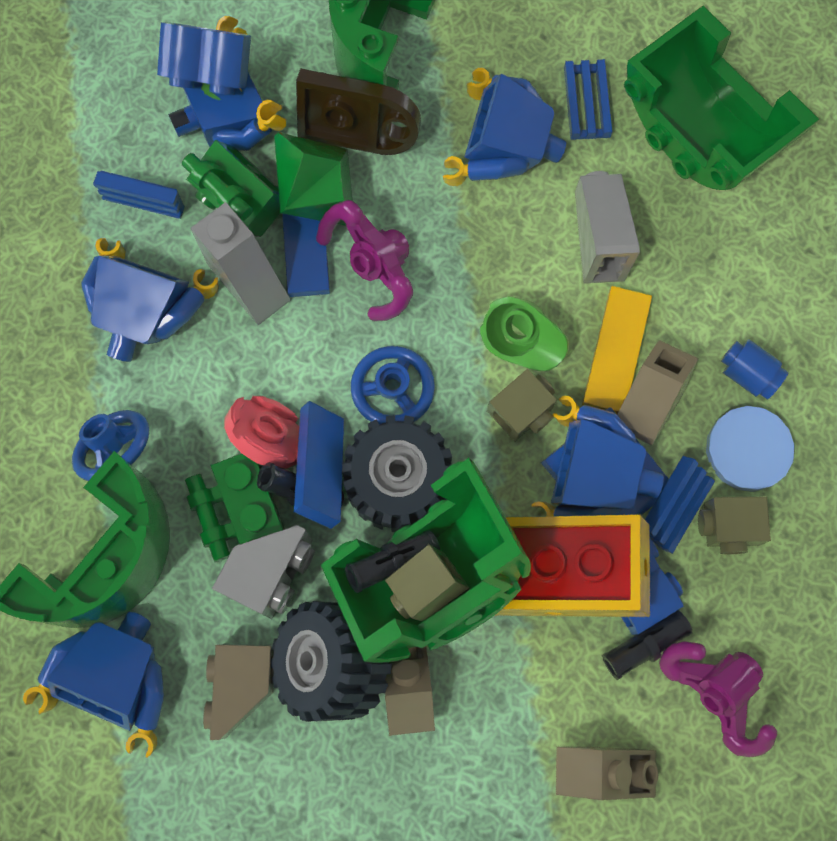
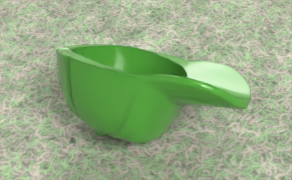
M510 296L499 298L490 303V308L485 315L483 324L480 326V334L486 349L492 354L507 362L535 371H550L564 360L568 352L567 337L556 324L545 316L539 306L529 300ZM512 324L525 336L516 334L512 329Z

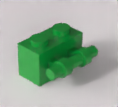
M215 140L201 160L194 153L188 154L183 159L182 166L190 173L186 180L198 190L195 193L197 199L213 210L226 202L254 236L261 237L280 214L278 186L235 147Z
M238 454L210 465L217 486L206 488L202 474H196L185 479L190 494L186 499L190 510L197 513L203 530L200 533L204 548L209 547L214 562L228 559L230 555L226 543L228 540L237 537L240 545L285 530L272 493L262 491L257 486V477L262 468L261 465L245 455ZM224 501L231 520L230 523L225 525L219 524L213 507L214 504Z

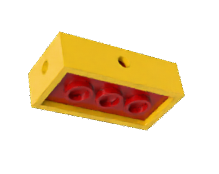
M641 515L506 517L530 560L531 571L528 577L522 578L520 576L518 579L521 587L520 592L494 616L650 617L649 524Z

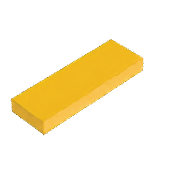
M611 286L582 406L587 405L602 410L611 407L618 414L632 386L651 304V295Z

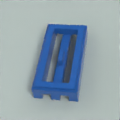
M605 59L597 60L596 64H589V60H581L580 65H574L573 61H565L564 75L570 139L610 138L612 124ZM591 73H596L601 129H596ZM575 74H581L586 130H580Z
M97 171L93 182L95 188H98V193L102 195L103 200L181 219L185 206L177 189L105 171Z
M683 456L645 518V521L649 524L650 539L659 548L671 554L675 551L715 482L712 477L706 476L707 472L703 468L698 467L699 463L695 459Z

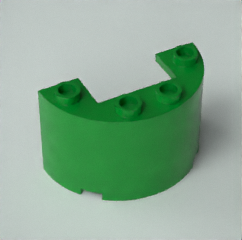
M329 0L335 64L339 76L382 84L398 90L399 80L386 75L387 66L398 43V35L383 31L381 28L390 7L427 20L435 0Z
M703 5L628 60L627 80L624 82V88L632 99L636 112L647 130L645 132L647 142L654 150H663L672 160L675 172L681 178H691L711 189L729 190L739 185L816 125L819 118L790 90L777 99L774 107H772L723 58L731 32Z
M114 451L83 488L119 517L64 582L51 573L43 580L26 565L18 563L0 584V611L19 619L68 628L91 627L96 622L104 624L115 620L137 606L149 594L159 579L166 563L170 543V527L167 512L160 495L151 482Z
M470 458L449 466L444 471L443 476L431 484L434 493L447 500L435 503L429 508L427 515L413 525L402 527L392 536V540L389 541L396 545L418 536L424 531L430 530L433 532L439 542L441 551L447 555L471 588L466 593L423 622L411 617L405 619L392 604L390 597L394 593L385 580L365 588L359 593H356L351 588L345 573L346 564L354 563L380 552V548L355 539L340 545L334 551L333 556L320 564L365 662L383 663L407 659L411 655L408 650L410 648H423L427 645L429 650L432 651L464 636L488 621L509 604L521 590L518 583L520 576L525 578L530 575L531 563L479 469Z

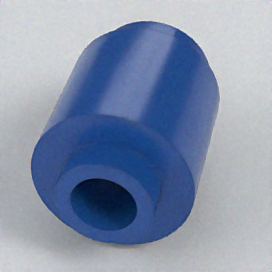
M750 339L743 345L736 341L721 360L722 363L727 365L723 374L755 397L760 394L767 400L778 390L789 372L781 367L783 363Z

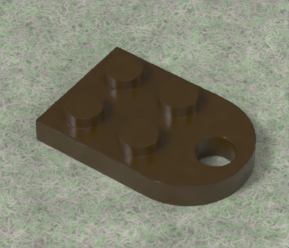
M300 68L296 79L297 137L380 155L400 154L409 150L415 144L421 126V114L416 104L401 91L382 84ZM392 122H400L405 124L407 127H399L394 125Z

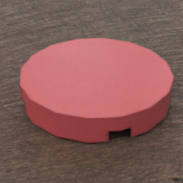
M252 396L251 400H244V397L238 398L224 418V429L230 442L241 454L257 464L264 466L270 462L283 469L297 465L299 426L296 422L299 418L295 413L280 402L264 396Z

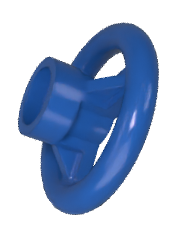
M400 346L381 347L368 353L358 363L351 378V396L357 410L370 422L377 419L379 424L385 423L386 416L390 415L382 414L373 409L365 397L381 395L387 399L395 400L404 412L403 414L395 415V421H404L406 415L414 417L415 422L429 409L435 393L434 376L427 362L414 351ZM385 359H398L396 363H388L380 367L374 382H364L367 372L373 365ZM410 364L418 371L422 380V393L416 405L407 395L410 385L408 373ZM394 379L401 385L396 390H389L385 387V383L388 380Z
M122 410L109 415L98 414L87 420L80 429V439L72 455V467L76 475L83 480L89 481L114 451L118 453L124 444L134 439L128 450L121 456L132 465L141 455L148 442L149 424L146 418L136 411ZM131 423V425H118V424ZM89 449H92L96 454L97 463L95 468H89L85 463L86 454Z

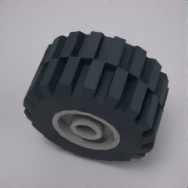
M395 415L386 416L385 423L379 424L377 419L368 423L369 429L366 432L359 430L354 435V444L352 446L348 444L345 451L346 460L345 463H342L343 483L352 507L356 508L362 519L365 521L368 519L373 522L374 527L383 530V527L391 528L392 532H396L402 527L413 525L427 515L429 508L435 503L447 500L434 493L431 484L440 479L444 471L452 465V454L450 448H445V439L439 432L434 435L431 432V425L425 421L418 425L414 423V417L406 415L404 421H395Z
M304 602L299 604L298 609H292L287 614V621L280 623L277 629L279 636L274 638L272 649H274V657L271 658V668H274L272 681L274 688L279 689L278 698L281 704H287V711L292 716H299L300 720L306 722L352 720L369 714V709L376 708L380 703L379 693L386 692L388 687L386 675L391 674L392 663H371L363 660L338 602Z

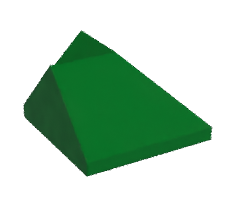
M280 132L274 135L280 213L321 221L325 212L334 204L345 200L353 201L348 149ZM340 220L337 223L339 225L346 226V223L343 220Z

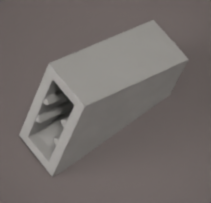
M594 171L585 176H580L575 190L583 283L622 282L627 278L640 253L622 174L609 175L605 171Z
M226 202L190 228L207 265L257 325H260L291 301L253 233Z

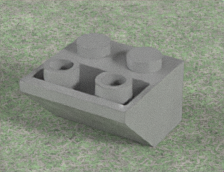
M297 525L234 546L212 589L273 619L276 612L283 614L291 602L295 590L290 588V584L296 572L304 574L310 565L315 550L311 548L313 540L306 529Z

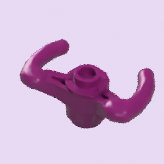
M351 200L334 204L325 212L319 223L316 241L323 246L329 244L334 228L340 220H343L355 242L350 250V263L353 270L362 279L368 281L379 278L393 294V300L390 303L370 307L368 310L369 319L372 321H388L399 316L407 308L413 296L412 284L401 268L405 263L404 260L409 255V244L406 237L395 229L388 231L381 229L378 231L363 214L362 209Z
M684 641L674 643L665 649L659 661L663 674L669 680L689 685L700 693V700L703 706L709 712L719 717L723 733V743L732 753L743 757H757L766 754L773 748L777 738V729L773 725H763L755 739L751 740L745 737L748 700L760 689L759 682L763 678V671L760 665L751 656L743 652H735L733 655L727 654L717 665L680 661L682 659L702 660L706 656V648L700 643Z

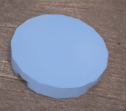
M744 406L730 410L714 423L707 436L706 454L709 463L711 462L712 468L716 471L715 474L722 482L736 490L755 492L772 487L786 476L794 459V442L790 430L777 415L764 408Z

